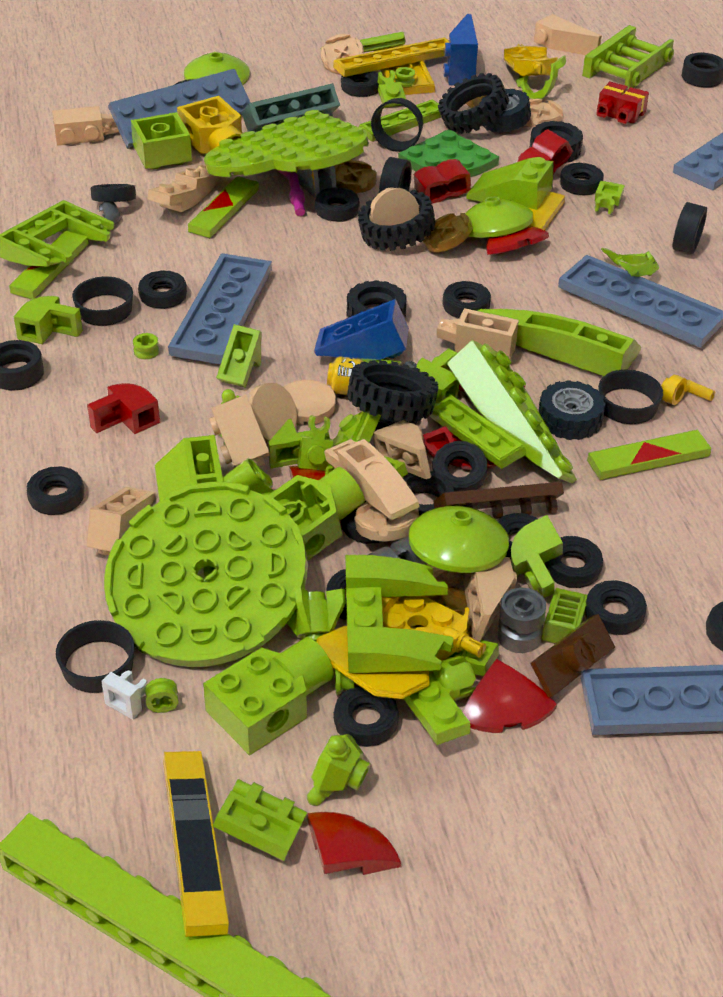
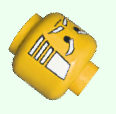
M340 356L335 359L334 363H329L327 385L331 386L335 394L347 395L352 368L356 364L363 362L362 359Z

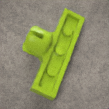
M454 656L442 660V668L440 670L429 671L430 684L428 687L403 698L436 745L470 734V721L455 702L468 698L473 694L476 689L473 686L476 677L471 664L462 656Z

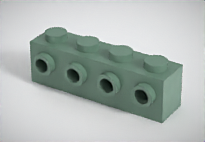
M332 83L252 102L241 113L247 131L258 132L265 125H279L284 123L283 120L286 118H299L305 116V112L310 110H319V112L329 114L332 117V113L340 106V102Z

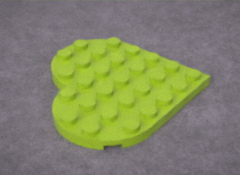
M310 110L305 112V116L286 118L283 120L284 123L279 125H265L261 131L245 132L240 135V138L234 140H221L219 146L206 154L204 162L207 172L219 177H231V172L233 175L244 174V176L272 169L288 172H297L298 169L318 170L344 163L364 152L363 146H369L367 132L362 127L354 126L350 122H344L340 118L331 117L329 114L319 112V110Z

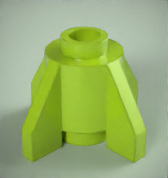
M303 588L295 589L297 608L287 622L295 635L301 639L309 637L317 642V638L333 631L346 604L344 589L326 591L327 600L324 592H308Z

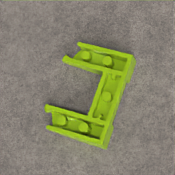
M62 200L1 233L0 258L22 265L45 267L63 262H73L72 254L43 240L57 232L69 231L88 236L89 240L107 242L110 239L109 230L114 229V222Z
M345 555L349 673L440 670L442 668V661L436 655L440 649L452 651L453 637L411 629L383 627L382 597L448 595V585L444 581L438 582L433 576V568L428 565L393 557Z

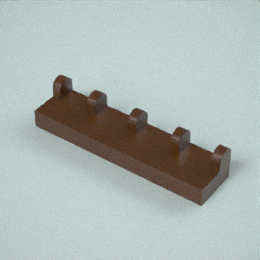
M561 481L446 492L434 500L433 503L434 509L444 506H463L477 510L491 508L494 519H500L503 517L502 507L520 505L521 513L531 515V504L546 503L548 513H556L558 510L556 499L564 494Z

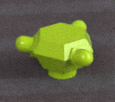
M345 734L330 737L319 756L311 777L314 781V787L307 794V801L310 805L318 806L322 804L334 791L346 790L348 787L358 791L362 785L371 763L362 759L364 753L352 735Z

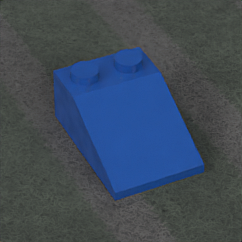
M466 14L449 34V43H445V57H448V63H444L443 75L447 77L449 86L457 82L462 83L464 78L469 80L472 75L476 74L478 41L472 14Z
M396 299L321 328L314 352L316 356H341L376 360L388 357L392 359L400 356L406 350L409 327Z

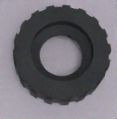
M562 121L542 122L532 128L530 147H532L536 137L548 129L569 142L573 152L565 163L573 162L579 158L583 134L578 127Z
M374 280L359 283L347 293L346 317L349 318L371 309L365 307L367 305H382L396 299L405 318L407 296L402 288L387 281Z

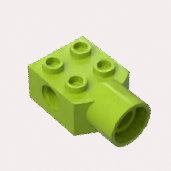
M342 467L335 468L320 480L296 475L269 494V496L286 508L287 513L294 520L295 524L298 525L305 544L307 561L342 536L339 521L365 502L359 485Z
M305 637L281 653L261 647L203 683L205 710L250 756L307 718V695L332 680V664L323 648L309 637Z

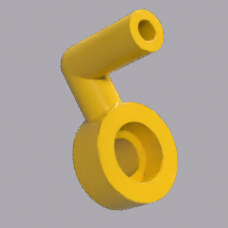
M673 374L670 378H665L661 385L663 389L662 400L672 405H677L685 392L692 393L708 401H712L716 393L715 390L676 374Z

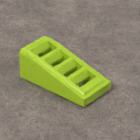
M556 588L545 619L542 640L557 643L580 626L583 621L588 595Z

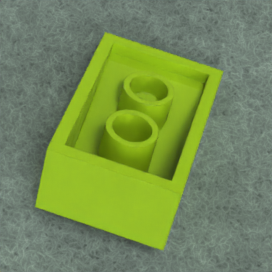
M541 157L528 158L485 172L466 194V199L484 202L488 197L497 196L500 199L513 200L528 208L537 210L547 193L552 190L553 161H546Z

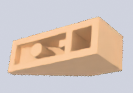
M551 14L536 22L534 42L553 50L587 55L601 45L602 35Z
M402 420L374 431L375 448L383 456L404 462L407 471L424 479L431 477L423 443L424 438L418 425Z
M124 487L92 507L89 514L87 547L98 549L99 553L109 555L116 539L120 540L130 527L129 521L148 504L151 506L156 492Z
M505 557L498 565L480 572L463 573L462 575L467 607L470 608L469 619L473 639L479 642L499 613L501 599L504 594L511 589H515L517 574L513 572L510 557Z

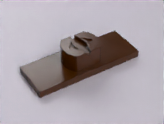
M596 614L530 664L549 698L556 695L580 676L583 670L589 669L613 650L615 645L599 614Z

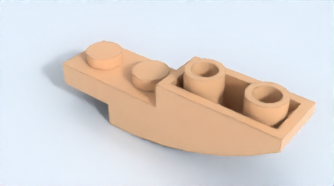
M198 165V168H186V171L176 173L175 181H172V184H159V187L148 189L147 200L158 202L161 207L183 212L202 201L215 187L221 177L209 174L205 165Z
M350 439L324 451L326 461L334 468L342 467L359 485L364 499L389 519L393 520L404 517L408 512L419 508L417 498L401 475L365 439L358 442Z

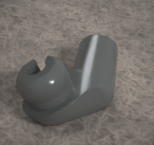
M103 202L100 204L99 212L103 210L102 216L113 221L115 225L121 217L114 202Z

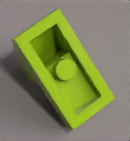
M236 324L233 325L216 377L219 381L246 388L252 367H260L262 332L260 330Z
M288 419L268 442L270 468L297 464L301 436H310L311 430L297 433L292 419ZM329 432L325 434V438H330Z

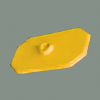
M342 626L317 638V643L326 652L332 667L374 696L403 699L428 687L430 684L429 671L349 673L347 626Z

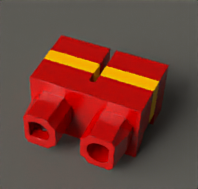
M609 81L599 94L596 115L603 118L606 116L612 117L624 124L627 122L635 124L638 115L643 116L646 113L649 92L632 87L628 89V86Z

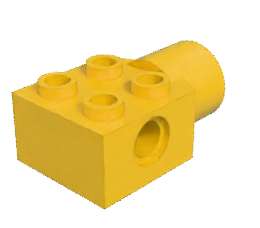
M219 95L177 107V113L190 134L191 145L200 153L210 152L219 146L221 140H234L241 137V115Z

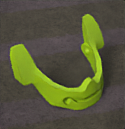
M566 56L560 57L551 64L550 79L545 81L543 89L533 92L528 84L529 76H520L516 80L517 86H521L522 92L527 93L530 99L546 97L555 86L559 69L566 64Z
M601 248L602 252L615 264L622 266L631 276H651L659 269L658 263L649 251L645 254L623 255L616 254L608 248Z

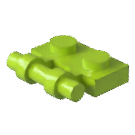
M237 779L232 791H230L217 814L213 827L284 861L307 812L294 806L295 801L286 797L281 800L263 791L264 787L255 782L250 785Z

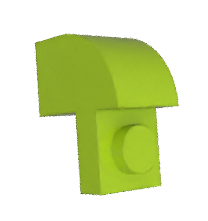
M43 296L26 302L13 316L17 339L42 345L52 332L79 337L83 331L80 308L61 305L60 299L57 296Z
M449 348L441 355L436 356L432 362L421 358L416 367L420 369V372H427L429 376H433L435 381L438 382L436 403L450 395L458 399L459 381L447 364L457 352Z
M548 515L524 526L514 537L511 546L513 572H516L517 576L524 573L530 589L538 590L543 598L554 594L555 582L544 563L563 554V542Z

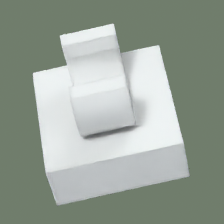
M130 670L122 673L120 677L110 672L102 680L105 704L134 720L142 711L141 697L145 695L147 680L143 678L138 684L134 685L132 684L133 675Z

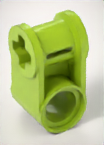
M250 458L244 460L223 477V482L247 485L250 487V490L264 496L274 492L271 477L261 470Z

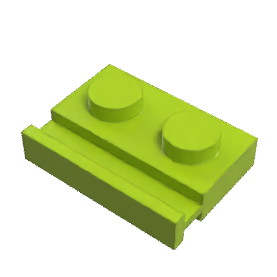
M362 411L354 416L352 414L346 416L339 424L340 430L333 439V447L350 439L355 442L362 439L370 442L381 415L373 416L370 415V411L369 413Z

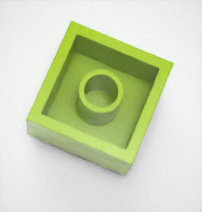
M177 112L131 120L133 146L145 169H158L161 166L180 165L184 162L192 161L190 134Z

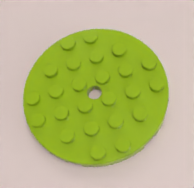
M205 482L185 486L167 493L168 498L152 507L148 504L129 521L130 527L123 534L120 540L116 539L109 554L104 575V590L108 609L115 623L126 628L132 635L134 647L151 658L164 663L184 667H206L230 662L255 651L267 643L285 626L297 608L295 589H305L308 571L307 552L298 525L295 524L294 520L287 513L285 507L268 494L264 496L250 490V487L247 485L232 482ZM205 566L214 567L215 569L209 576H206V579L198 576L201 568Z

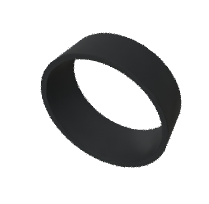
M394 98L381 104L374 111L371 120L372 132L376 140L383 147L391 151L402 152L414 146L419 140L423 129V117L419 108L413 102L404 98ZM387 104L403 105L415 115L419 131L413 139L397 141L386 134L381 124V113Z
M109 276L95 277L80 283L74 289L72 298L75 307L80 308L81 320L91 325L107 326L119 323L130 315L132 311L133 289L128 282L120 278ZM101 295H113L126 301L122 305L108 310H92L82 306L87 300Z
M636 370L612 371L603 376L598 385V391L604 397V414L608 418L624 424H640L652 419L663 397V389L660 383L652 376ZM617 389H632L648 396L653 404L644 408H626L609 401L605 395Z
M105 620L88 621L76 625L68 630L57 644L56 659L65 680L77 690L88 693L103 692L102 680L108 675L86 677L77 675L66 668L71 654L83 645L92 642H110L120 646L125 650L128 658L122 666L112 673L120 677L125 671H132L134 660V640L132 635L123 626Z

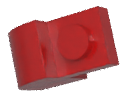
M121 383L108 386V396L87 404L90 427L96 434L121 422L134 434L160 423L158 400L147 389L136 384Z

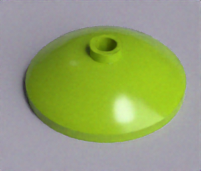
M212 52L192 60L184 69V79H198L235 69L243 85L249 80L250 69L245 62L227 53Z
M497 196L488 197L484 202L474 205L465 212L472 222L473 229L469 235L470 237L503 236L520 231L533 222V212L527 206L513 200L500 199Z
M444 506L429 510L416 518L409 529L408 539L412 551L427 564L446 571L458 573L484 571L498 565L508 552L509 537L502 525L490 515L469 507Z

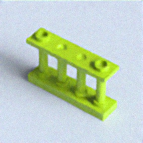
M628 25L585 55L582 76L590 79L598 72L603 71L625 79V86H628V89L630 87L634 88L667 62L671 61L674 55V40L669 39L659 47L637 39L635 36L636 27ZM634 47V48H637V49H640V50L649 52L650 54H646V53H644V52H641V51H638V50H635V49H632V48ZM624 55V56H627V57H630V58L639 60V62H636V61H633V60H630V59H627V58H624V57H621V56ZM611 63H614V64H617V65H619V66L628 68V70H625V69H622V68H619V67H616V66H613V65H610V64H611Z

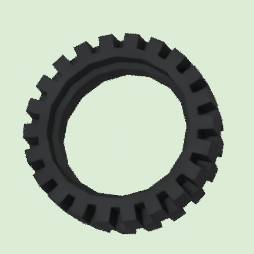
M480 73L478 77L476 74L472 75L471 79H462V83H455L454 88L450 87L447 90L448 93L442 95L443 99L439 100L438 109L449 130L455 133L458 132V134H463L464 131L471 133L472 129L478 131L480 126L487 127L489 125L488 122L496 121V116L500 117L503 114L502 111L506 110L509 98L501 79L497 75H492V73H487L486 76L484 73ZM489 95L479 105L468 110L458 111L467 102L477 97Z
M412 190L410 193L416 198L419 205V214L409 221L391 226L378 225L370 221L369 215L371 216L370 207L372 200H368L366 205H363L360 208L361 211L358 212V222L363 241L374 249L380 247V250L384 251L388 247L390 251H394L396 247L406 249L408 244L412 247L416 245V241L421 243L425 240V237L431 235V231H434V225H436L430 198L427 195L425 196L423 192L418 193L417 190Z
M371 360L369 363L364 361L356 364L352 368L347 397L352 402V405L360 407L359 410L363 412L370 411V415L377 416L379 414L382 415L381 418L383 419L392 417L394 421H401V418L406 422L412 421V419L419 421L432 415L439 386L433 376H429L427 372H420V369L416 367L411 369L409 368L410 365L407 364L401 366L398 365V362L391 361V364L384 360H380L379 363Z

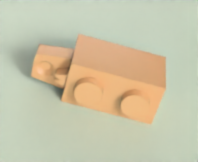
M99 106L52 110L57 146L104 141V135L119 132L112 115L101 114Z
M464 308L459 319L440 320L436 337L454 343L455 352H459L471 340L482 345L486 343L494 351H503L511 360L516 348L519 320Z
M247 395L212 407L214 416L209 418L215 436L222 434L225 445L221 446L220 449L226 464L233 462L234 467H237L244 460L250 458L259 467L265 465L263 459L270 457L269 450Z

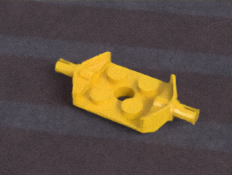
M518 44L516 47L504 49V61L523 77L549 76L551 74V64L558 60V57H547V47Z
M425 596L382 597L383 627L411 629L453 637L452 651L440 649L436 655L441 661L455 652L460 653L463 649L478 658L484 654L486 644L469 637L468 634L470 608L466 607L465 614L461 615ZM415 625L424 626V627H418V628H416V629H412V628H411L412 626H415Z

